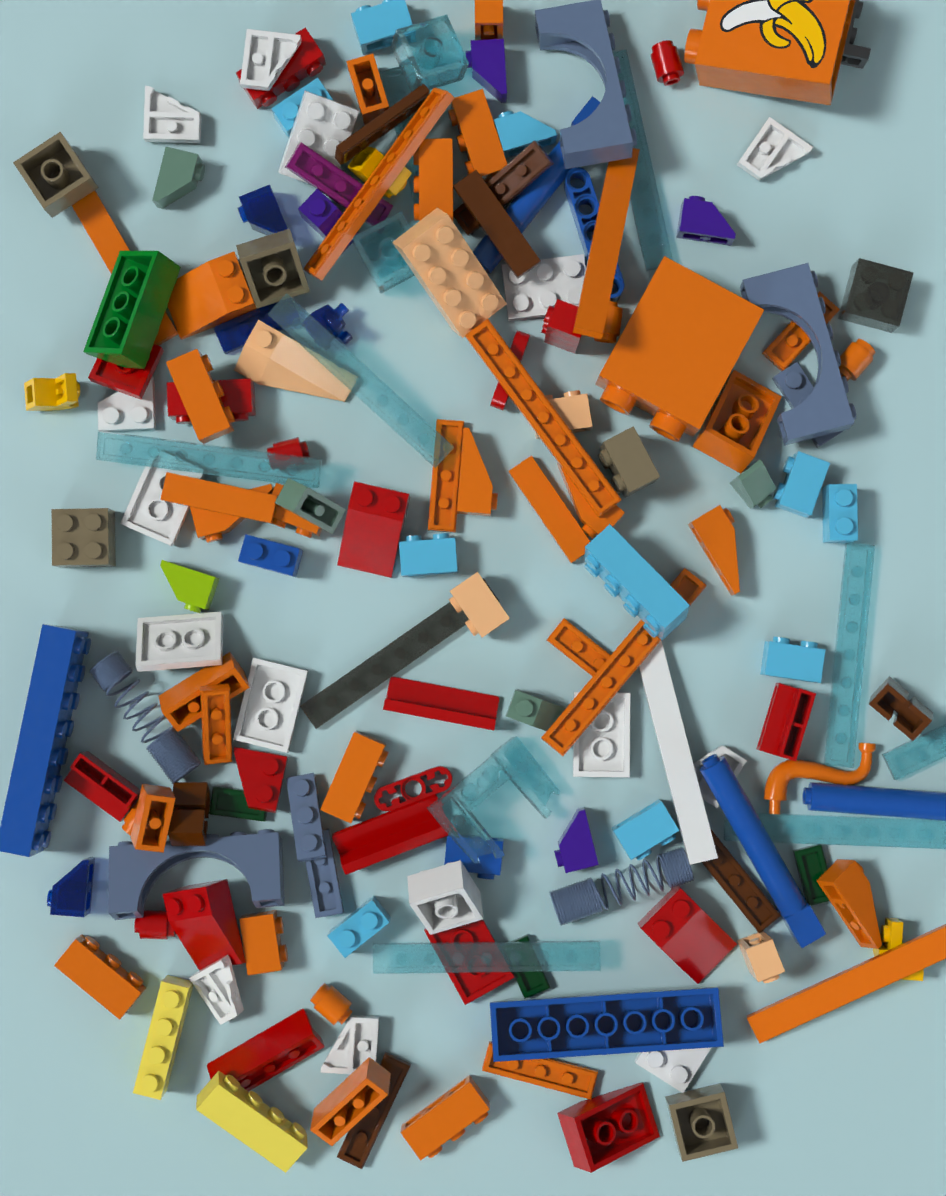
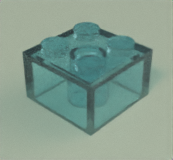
M447 15L403 27L395 32L391 48L411 92L423 83L429 90H432L433 88L445 86L463 79L469 62Z
M402 211L359 233L352 239L354 247L380 294L415 276L392 243L410 229Z

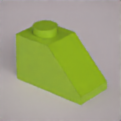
M162 560L160 566L177 600L185 603L184 609L200 613L201 609L209 610L219 578Z

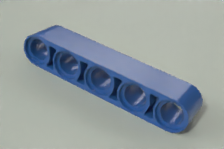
M576 167L567 173L564 191L588 261L592 241L588 239L587 233L594 231L599 202L589 173L583 168ZM580 179L583 181L584 186L576 189L571 186L570 181ZM589 205L593 212L589 215H584L578 210L579 206ZM618 262L613 282L617 286L618 292L611 294L610 301L617 302L621 298L625 287Z

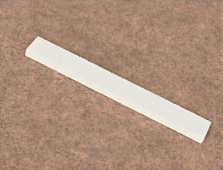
M661 640L639 666V671L689 864L692 865L716 859L718 856Z

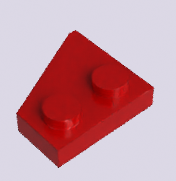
M234 747L233 752L248 808L276 813L288 761L287 756Z

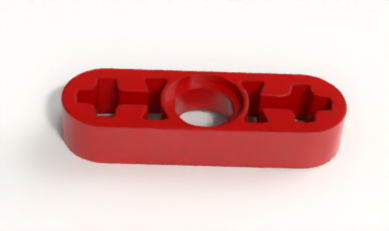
M517 330L510 349L521 363L530 334ZM499 382L490 406L504 410L509 396Z
M444 766L427 769L380 787L375 793L374 802L380 810L392 811L447 790L452 783V774ZM436 771H440L442 775L446 774L448 776L444 780V786L440 787L438 783L429 785L432 791L426 792V784L421 776L427 775V781L435 778ZM412 780L418 781L422 787L421 793L415 797L408 795L405 790L406 784ZM401 785V794L406 801L400 802L399 796L392 799L391 806H387L386 802H380L379 798L383 796V791L387 790L388 794H393L398 791L395 786Z

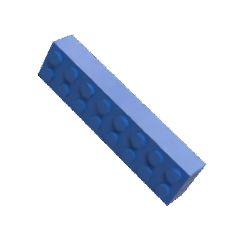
M42 624L0 825L1 852L31 857L44 851V848L49 846L51 831H48L50 820L54 819L57 810V804L54 803L55 794L60 791L63 777L59 776L61 765H65L68 757V748H65L67 737H71L74 728V721L71 720L73 709H77L80 694L77 693L78 683L83 681L85 675V666L82 665L84 654L87 655L91 646V638H88L89 632Z
M717 987L490 1002L494 1062L724 1047L719 990Z

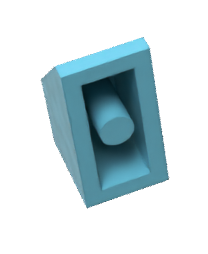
M507 111L494 119V125L505 158L520 154L533 141H538L542 148L556 144L557 133L555 129L521 111L517 113Z

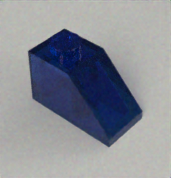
M270 185L239 196L242 206L237 207L243 223L249 222L253 230L264 235H271L288 229Z
M88 857L82 860L52 886V890H49L47 896V906L51 907L50 915L85 917L90 914L95 857Z

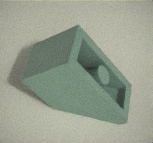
M165 147L152 199L157 208L163 209L196 189L198 181H202L205 172V165L202 164L203 162L198 154Z
M761 460L755 462L730 482L731 486L750 509L756 505L762 508L773 499L771 493L777 489Z
M289 478L275 501L277 505L331 534L334 533L346 510L307 486Z
M515 689L506 717L547 731L566 708Z

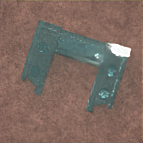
M517 736L507 740L479 767L427 808L474 864L480 863L478 856L493 853L495 859L505 855L471 812L510 779L544 819L548 818L552 812L545 808L550 794L559 795L560 790Z

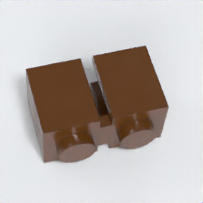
M889 676L871 695L869 705L888 721L892 718L893 711H896L897 714L894 717L893 725L914 741L932 722L933 712L914 696L909 700V692Z
M208 782L173 783L172 792L176 799L168 830L171 845L206 846L208 821L204 820L209 818L211 801Z

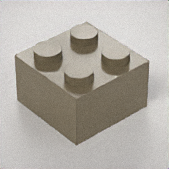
M61 132L13 162L43 209L52 218L99 188Z
M290 229L236 245L256 308L310 292Z
M634 426L604 441L599 448L600 454H598V458L605 470L610 469L613 475L611 483L617 494L622 493L625 498L655 483L660 477Z
M109 508L51 509L52 566H116L115 511Z
M720 1083L665 1096L682 1162L738 1149L726 1095Z

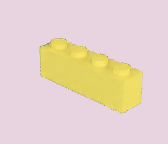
M167 975L161 981L133 1090L135 1094L161 1100L167 1092L194 986L190 980Z
M218 1071L197 1095V1111L285 1173L308 1148L307 1133L300 1124L296 1122L291 1123L278 1108L266 1105L257 1093L245 1090L240 1086L237 1079L231 1075L226 1076Z

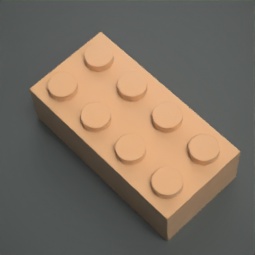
M439 208L433 210L392 242L451 329L462 338L507 305L449 215Z

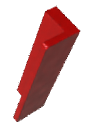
M391 677L383 710L494 731L500 698L489 694Z
M433 794L332 834V839L340 854L342 869L345 875L448 836L451 832L438 796Z
M301 1009L207 1064L210 1079L220 1071L226 1076H233L240 1083L241 1087L250 1091L325 1046L322 1038L312 1028L307 1012Z

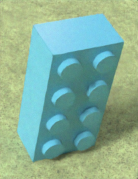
M610 524L585 546L586 564L584 566L587 571L595 578L599 576L606 583L604 584L605 589L613 597L619 596L625 602L623 606L626 611L634 618L638 616L645 623L643 625L644 629L653 638L658 636L661 640L665 639L687 618L690 605Z

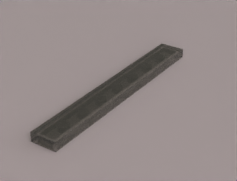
M450 602L300 707L315 729L319 728L466 625L465 622L469 620L463 610L457 613Z

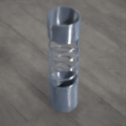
M115 651L94 665L89 673L98 682L99 687L106 691V696H113L126 690L115 702L116 708L124 707L136 701L125 712L123 719L128 720L144 713L135 722L132 731H139L154 724L143 735L141 743L154 740L147 746L146 750L152 754L151 757L157 761L156 763L165 772L166 777L172 782L171 784L178 782L197 768L201 761L196 757L195 752L189 748L190 746L184 741L185 739L181 737L180 732H177L173 726L152 738L144 740L166 718L164 715L135 729L137 724L158 703H154L144 710L126 717L131 709L149 694V691L117 706L119 701L140 682V679L114 693L108 694L114 686L122 682L133 671L127 665L128 663H126L123 656L119 654V651Z
M678 847L675 850L667 851V853L657 854L656 864L659 880L650 863L643 859L642 867L646 887L634 865L630 864L628 867L632 891L621 871L616 868L615 880L619 898L608 877L602 873L601 883L605 903L591 877L587 878V880L579 881V883L576 882L565 887L563 886V888L555 889V891H550L549 894L560 925L562 926L565 923L568 924L579 919L581 920V918L584 919V917L592 916V914L603 912L602 905L608 911L609 906L604 878L618 904L622 906L617 872L621 876L630 896L636 901L631 867L636 873L647 896H650L645 862L661 891H664L659 860L666 881L671 889L672 887L675 888V886L683 885V883L686 884L694 881L693 872L684 848Z

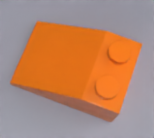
M234 251L210 260L177 278L168 302L169 311L181 340L258 310L241 263Z
M733 370L702 425L692 447L741 474L754 459L782 396Z

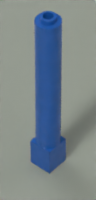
M592 96L572 121L571 126L580 123L590 116L601 102ZM560 141L548 155L554 164L519 193L505 209L521 233L525 231L565 180L567 173L573 169H565ZM487 235L483 237L472 251L488 274H491L503 259Z
M714 754L704 759L700 772L780 911L779 914L795 942L801 948H804L826 935L725 756L718 757L717 754Z
M810 782L808 788L804 787L802 801L810 811L946 821V792Z

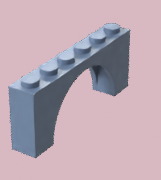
M601 0L535 10V29L540 50H562L585 59L597 70L605 87L601 103L590 116L576 125L560 129V147L565 169L632 158L633 146L637 145L635 128L630 129L629 126L631 121L630 105L624 104L623 100L626 97L624 80L619 81L618 74L621 73L619 57L613 56L612 50H615L613 33H608L607 27H610L608 10H603Z
M809 263L743 279L740 285L742 298L764 309V312L781 315L796 323L807 334L816 352L818 372L811 394L801 404L781 413L777 418L784 446L850 429L856 419L855 407L853 403L849 404L846 395L849 392L845 376L841 377L839 366H841L840 355L837 350H833L831 340H833L832 327L829 323L826 324L823 314L826 312L825 303L822 297H818L816 287H818L817 275L814 270H810Z
M272 829L259 830L258 834L248 835L246 832H232L230 836L225 837L207 834L206 846H172L170 841H166L164 853L137 850L131 841H122L118 843V846H109L108 913L114 920L143 918L147 896L159 877L176 864L194 858H214L227 862L238 869L248 881L252 902L256 908L285 906L282 838L279 832H275Z

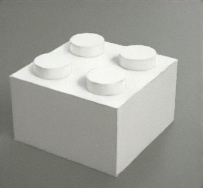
M461 860L407 876L409 904L430 935L483 920L481 892Z

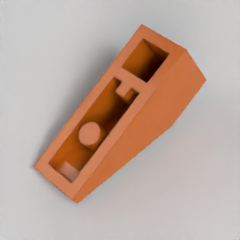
M464 427L457 514L490 516L491 510H497L498 493H492L493 485L470 428Z
M557 463L578 518L584 525L581 529L594 539L609 524L613 527L625 512L615 505L598 517L559 463Z
M268 484L249 490L272 494L274 486ZM190 507L197 537L202 540L206 539L207 543L222 540V534L229 533L245 519Z
M719 505L690 522L688 526L730 595H735L740 592L735 529L732 525L735 521L727 508L722 509Z
M837 859L817 880V883L860 947L879 949L882 946L870 882L865 876L862 866L855 860Z

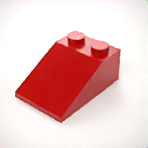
M354 481L337 566L392 578L410 495Z
M227 879L183 886L163 893L168 921L199 970L226 955L230 957L232 965L246 963Z
M679 885L675 886V888L673 887L637 923L649 938L697 984L737 945Z
M637 1083L593 1097L591 1100L580 1101L557 1113L574 1167L590 1173L660 1137L643 1083Z

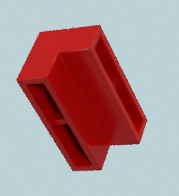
M776 683L756 750L796 761L816 693Z
M89 751L82 752L77 756L70 766L71 771L63 780L119 822L124 820L139 800L141 789Z

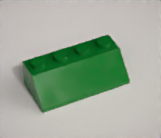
M120 251L83 352L125 368L145 369L181 267L159 251Z

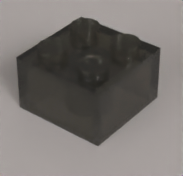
M859 258L851 267L838 319L892 333L900 326L914 272Z

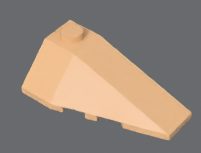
M260 320L257 321L248 337L234 371L248 379L251 378L253 382L259 385L343 402L346 401L358 380L357 376Z

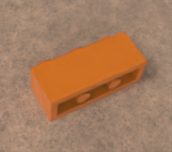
M480 89L455 97L451 102L452 109L448 110V115L452 126L457 125L460 135L456 136L460 152L466 151L468 161L465 162L467 174L469 175L477 170L486 183L507 165V161L484 91Z
M452 138L424 139L413 154L414 165H419V176H414V193H419V203H414V221L422 220L436 208L447 213L453 221Z
M195 349L167 361V367L198 440L205 444L233 432L234 429L231 423L236 421L230 407H224L220 397L225 395L219 381H213L210 371L214 369L208 355L202 356L201 352Z
M228 652L223 656L222 665L206 666L159 695L162 713L175 730L179 732L201 718L200 686L229 684L230 699L250 688L245 671L231 652Z
M358 731L353 733L321 806V811L349 823H352L354 818L360 819L366 806L362 799L366 792H372L377 781V777L373 776L376 767H383L389 753L384 750L386 747L385 743Z
M80 935L73 941L54 966L120 1020L147 987L142 984L144 981L139 975L132 971L128 973L122 968V963L117 957L112 954L107 955L100 950V944L90 936Z
M369 1057L314 1108L310 1131L330 1146H333L389 1094L391 1073Z
M469 1075L402 1124L400 1133L420 1160L426 1156L432 1158L442 1150L443 1147L441 1145L449 1139L455 1141L460 1138L466 1131L464 1128L472 1122L478 1124L488 1116L487 1111L490 1110V1102Z

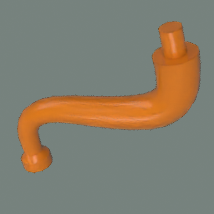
M859 743L858 749L862 752L860 766L853 771H844L807 760L797 759L796 761L786 760L781 762L770 772L765 786L764 799L769 800V814L780 815L781 801H787V787L792 779L806 778L840 785H853L863 781L871 770L872 753L876 750V744Z

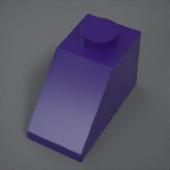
M504 39L471 40V50L465 51L466 68H472V78L499 102L507 103Z
M318 189L298 208L301 217L324 239L343 214ZM359 232L356 233L345 250L360 236Z
M690 196L689 199L684 198L681 204L676 238L731 246L735 240L736 233L712 202L705 201V198L701 196Z
M583 807L578 808L558 841L559 850L554 851L558 867L564 866L565 873L599 865L586 812Z

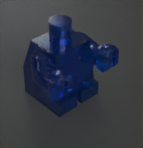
M340 303L335 309L327 304L312 312L301 323L306 332L325 351L331 347L330 343L334 338L338 337L344 344H348L353 339L348 331L345 330L343 332L346 323L342 317L349 311L343 303Z

